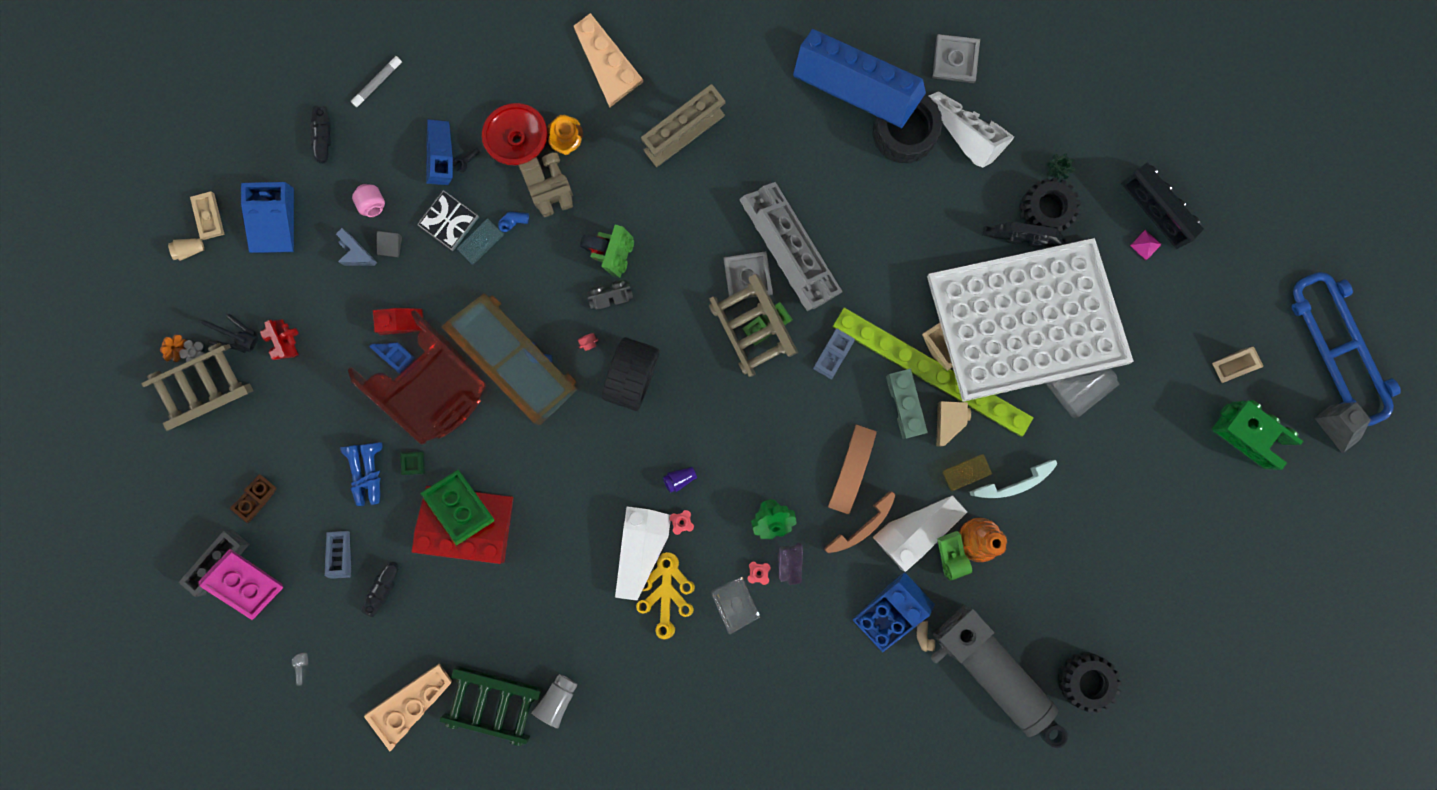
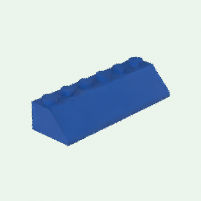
M815 29L810 31L800 46L793 73L795 78L900 128L905 125L926 94L922 78Z

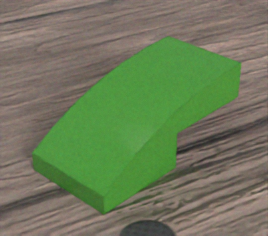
M781 302L775 305L784 325L793 320ZM762 314L742 329L749 336L768 326L767 323L770 320L767 315L763 316ZM770 334V335H768V336H766V337H764V338L758 340L757 342L753 343L754 346L758 345L759 343H761L762 341H764L765 339H767V338H768L769 336H771L772 334Z

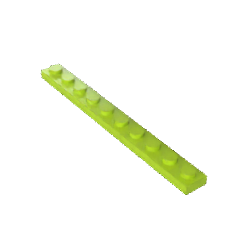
M843 308L833 328L846 333L854 338L855 341L903 369H911L912 374L958 401L963 402L954 371L951 369L947 371L934 359L848 309ZM995 395L964 401L968 402L970 408L1020 437H1023L1033 420L1032 416Z

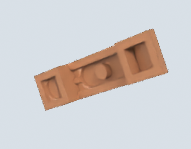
M855 425L828 508L846 514L850 513L877 431Z
M889 491L873 506L879 513L846 540L840 534L823 549L827 553L837 552L864 540L885 519L893 504L895 494Z

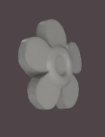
M188 340L184 343L186 349L180 350L179 353L180 357L186 358V362L205 354L204 352H199L204 349V345L201 342H195L194 344L193 341Z

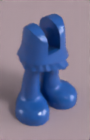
M382 442L340 447L341 453L347 457L353 481L350 482L352 485L350 489L356 506L365 505V489H368L371 505L380 503L381 477L378 478L380 471L375 470L374 457L377 452L382 450ZM360 453L363 457L365 469L364 477L362 476L359 458Z

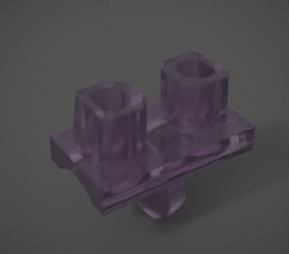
M796 543L793 546L779 547L777 558L779 560V579L781 582L788 581L789 585L802 582L803 546L801 543Z

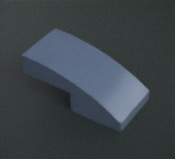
M836 328L813 369L832 380L855 339Z

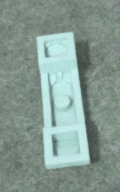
M1050 460L1030 468L1033 477L999 490L996 489L995 484H988L970 491V495L982 498H1001L1024 492L1044 480L1054 470L1057 461Z

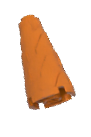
M974 518L968 520L959 530L965 555L972 561H990L995 556H999L1006 551L1007 539L994 522L988 519Z

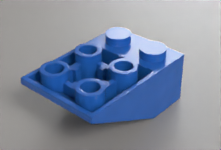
M286 182L241 183V207L249 253L294 252V188Z
M904 572L856 615L853 621L884 652L929 617L935 604Z

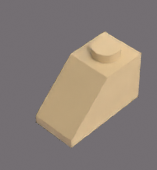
M941 401L938 403L936 446H945L967 425V421H970L971 408H968V402Z

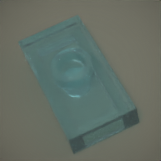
M487 218L456 249L474 265L504 234Z

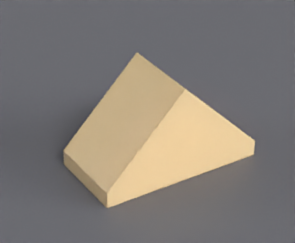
M938 323L923 333L922 336L932 357L948 371L953 366L941 324Z
M1254 346L1241 349L1212 363L1222 383L1263 367Z

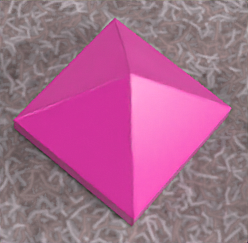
M1144 230L1130 246L1147 260L1161 244L1149 232Z

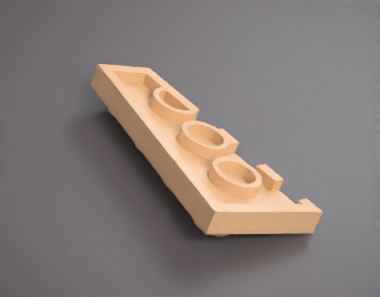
M591 13L574 25L575 32L610 108L642 84L643 79Z
M438 663L365 713L364 717L387 749L391 751L431 704L451 684L452 679L441 664Z

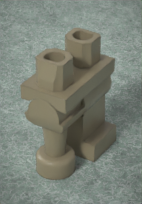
M550 153L542 157L544 166L549 167L551 177L545 179L537 157L519 165L533 203L540 210L543 217L554 214L551 204L559 201L562 210L573 207L572 196L574 195L567 178L558 167L560 162L558 153Z

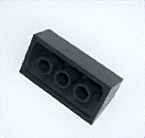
M1148 162L1121 183L1176 249L1192 242L1204 230L1198 217L1188 211L1186 203L1182 199L1177 198L1170 184L1164 182L1160 178L1158 170L1154 166L1149 165Z

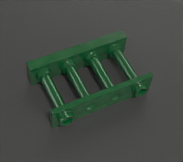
M461 666L455 667L451 678L457 679L458 686L450 714L445 713L441 716L439 722L445 723V726L451 729L461 727L510 740V744L516 746L527 744L530 736L523 734L531 702L539 700L543 688ZM470 683L477 684L480 689L472 720L459 717L466 687ZM491 688L500 690L501 694L493 726L480 723L488 691H491ZM513 694L521 696L523 700L515 732L502 728L509 698Z

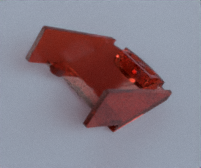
M413 310L411 314L416 324L422 329L418 334L417 340L425 352L394 380L383 373H377L366 381L352 367L348 369L351 382L420 444H425L426 441L436 437L438 439L442 438L459 427L479 404V398L483 389L486 388V383L452 345Z

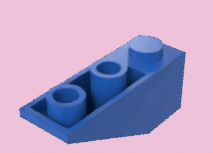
M427 119L426 183L449 185L453 178V155L449 121Z

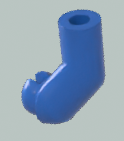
M512 211L506 213L498 222L499 230L508 232L517 223L528 224L529 213Z

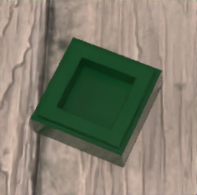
M424 452L400 453L401 475L425 474Z

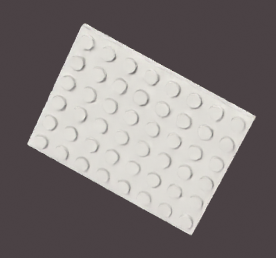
M1095 238L930 273L927 276L963 402L1134 362Z

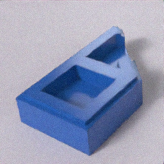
M399 343L371 344L369 346L400 374L415 359Z

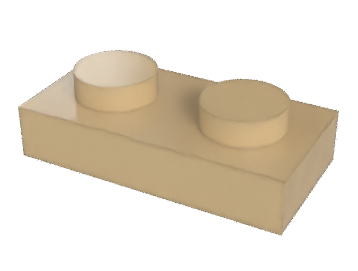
M207 192L190 197L200 239L206 240L225 235L215 194Z

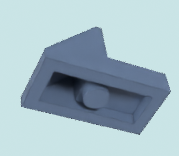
M341 228L336 233L341 239L338 243L346 251H349L338 261L344 266H375L377 264L375 259L349 232Z

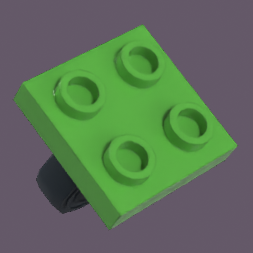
M615 225L612 235L598 232L597 236L583 235L580 247L591 252L590 257L594 260L603 262L601 267L614 277L621 278L622 273H625L628 261L626 259L628 253L633 250L634 240L633 236L624 227Z

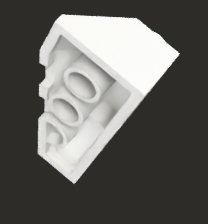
M940 92L929 95L932 101L938 105L939 111H941L943 124L965 155L975 165L983 168L991 164L1014 139L1013 135L993 121L990 124L979 119L980 114L975 111L972 113L962 110L960 103Z
M950 496L889 522L873 538L897 566L906 572L938 542L937 538L944 536L967 511L954 496Z
M626 508L615 598L638 600L668 539L671 515L649 509Z

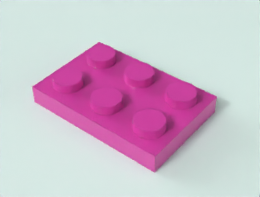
M229 549L198 582L201 588L251 620L283 589L282 583L232 549Z

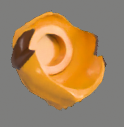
M564 114L559 115L550 122L547 128V141L555 151L568 155L580 146L583 130L577 119Z

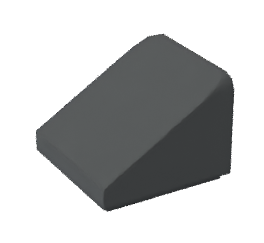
M377 231V255L399 258L402 236L398 233Z

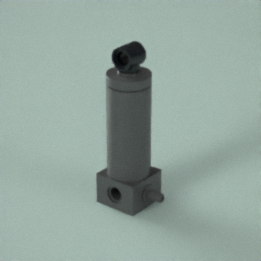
M963 605L932 633L938 640L941 648L931 656V659L938 663L945 655L952 656L967 669L1026 736L1031 737L1039 733L1042 740L1051 747L1061 748L1068 740L1067 731L1054 720L1059 711L1058 707L993 636V630L974 609ZM965 629L964 636L960 637V633ZM1057 729V737L1055 739H1050L1049 735L1051 731Z

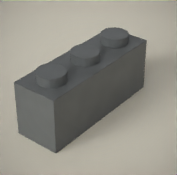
M234 530L223 531L178 583L194 597L206 595L208 592L199 586V580L229 549L241 555L250 544Z

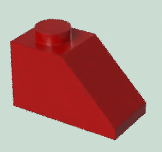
M391 308L373 310L374 331L377 334L389 335L425 331L423 309Z

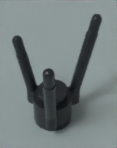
M228 314L227 318L241 328L243 332L239 331L235 334L205 320L201 321V324L234 338V343L237 345L230 344V349L246 353V351L251 352L257 344L258 337L255 336V331L247 328L231 314ZM213 340L208 341L211 345L221 343L222 346L229 344Z

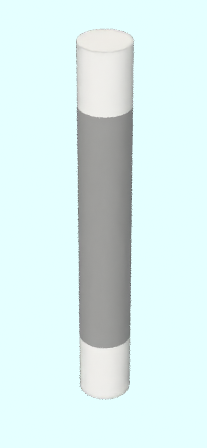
M395 56L351 102L358 107L402 61Z

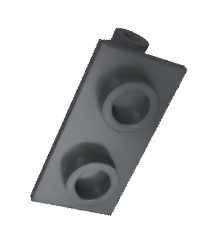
M618 280L611 283L612 286L604 288L603 286H595L587 292V298L593 299L589 301L591 309L595 308L598 310L611 306L609 298L612 297L615 305L629 302V299L633 298L632 291H627V289H630L629 281Z

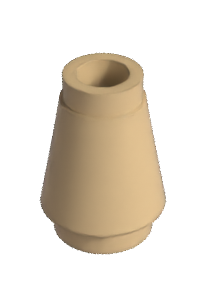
M200 238L177 239L168 243L173 260L179 259L181 261L201 251H205L204 244Z

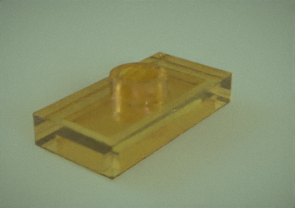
M984 454L942 471L950 491L959 489L992 474Z

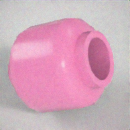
M362 184L357 187L352 195V200L358 212L363 216L375 217L384 208V198L375 185Z

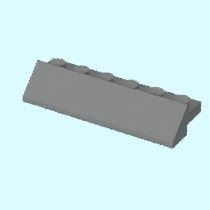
M776 182L765 185L758 191L746 194L739 199L807 311L819 307L842 293L841 288Z

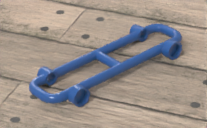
M1314 273L1301 279L1294 286L1293 295L1296 303L1292 304V310L1296 316H1303L1343 399V402L1340 404L1356 402V400L1352 398L1333 358L1357 348L1384 404V409L1381 412L1369 417L1371 421L1368 426H1372L1390 417L1394 407L1392 397L1401 393L1400 386L1393 378L1383 381L1344 300V298L1353 294L1350 283L1345 279L1335 282L1333 277L1327 273ZM1317 281L1326 283L1353 339L1329 350L1311 313L1310 303L1304 298L1302 293L1306 286Z

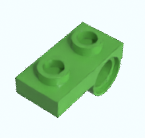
M955 531L937 538L944 576L952 581L971 574L972 566L965 555L961 534Z

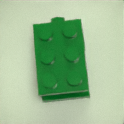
M1253 400L1236 401L1225 405L1220 412L1222 416L1211 430L1263 469L1282 470L1287 464L1286 461L1270 450V447L1276 440L1282 445H1301L1303 443V440L1297 437L1299 434L1295 430L1282 426L1276 416L1270 413L1266 414L1261 410L1262 406Z

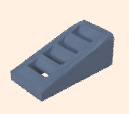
M349 531L326 532L324 576L330 579L351 577ZM343 539V543H333V540ZM343 548V552H333V549ZM334 558H342V561H334ZM334 567H342V570L334 571Z

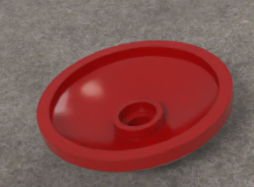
M520 103L499 107L488 116L482 128V142L486 151L493 159L506 165H520L531 161L542 151L547 140V126L541 114L531 106ZM516 139H521L518 143L514 142Z

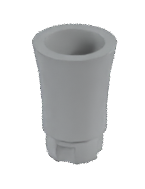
M559 674L531 713L544 723L559 728L564 712L574 695L573 692L577 687V683Z

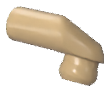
M927 620L917 625V640L921 649L925 652L927 650H935V640L928 639Z

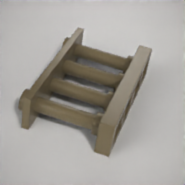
M711 84L641 137L642 142L646 145L643 151L656 168L722 119L725 114L720 107L725 104V100Z
M758 274L748 277L750 281L748 287L720 302L717 297L709 298L712 303L709 305L714 316L718 315L741 360L739 366L744 375L748 374L749 377L756 375L754 367L781 353L783 355L787 354L788 357L798 353ZM750 295H757L760 301L757 307L731 321L728 320L724 309ZM761 314L768 316L770 320L767 323L768 326L740 341L738 340L733 330L734 328ZM770 334H777L780 340L777 346L750 360L748 359L743 348Z
M217 343L208 348V353L161 374L160 371L154 372L147 376V381L141 383L143 387L154 384L168 410L170 420L163 423L166 431L253 392L250 383L243 386L241 382L237 381L223 354V351L231 348L230 344L222 346L221 343ZM215 356L230 385L229 393L222 395L221 392H218L203 363L204 360ZM193 365L195 366L210 395L208 397L209 402L202 404L201 401L198 402L182 370ZM173 374L190 405L188 406L190 411L183 414L181 410L178 411L162 381Z

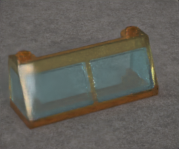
M484 293L449 319L442 328L533 423L541 425L577 390L574 385L577 382L569 373L564 375L502 312L499 308L501 303L493 295L488 297Z

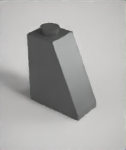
M1357 402L1331 405L1314 418L1341 453H1344L1361 440L1371 421Z

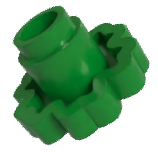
M773 499L762 502L759 512L755 514L756 518L751 521L754 535H759L761 539H773L776 536L782 537L791 532L792 526L797 524L794 510H788L787 506H781Z

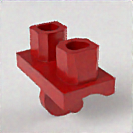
M283 319L266 321L264 323L266 327L260 331L263 340L266 342L272 341L275 346L269 350L272 360L297 356L298 352L294 346L296 344L294 337L299 334L296 328L290 329Z

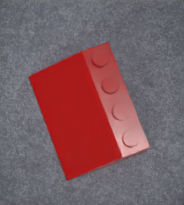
M475 492L494 518V522L457 546L423 499L415 527L412 553L496 564L504 563L514 497Z

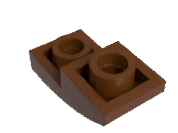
M259 474L246 487L245 493L230 509L248 524L263 508L277 488Z

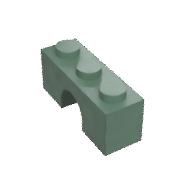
M911 369L887 375L886 379L890 394L895 400L898 411L897 420L902 439L928 433Z

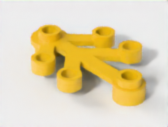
M670 552L659 556L657 568L650 573L647 580L648 587L643 588L642 591L650 590L653 585L652 583L660 576H662V584L645 600L639 601L636 605L637 611L644 614L649 612L651 606L661 598L660 623L656 626L655 630L656 635L660 639L671 638L675 633V627L670 622L671 599L679 607L681 616H690L694 611L693 606L687 603L672 585V576L680 584V591L683 594H691L695 589V585L692 581L687 580L678 569V558ZM666 559L670 561L668 568L664 565ZM686 583L690 585L689 591L684 589ZM643 602L647 605L645 611L641 608ZM684 606H687L689 608L688 614L684 613ZM662 626L667 629L665 635L661 633Z

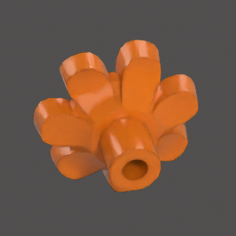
M177 334L172 339L165 337L160 348V352L163 353V359L170 361L172 358L174 362L180 361L179 353L180 350L185 349L183 347L187 340L182 339V336Z

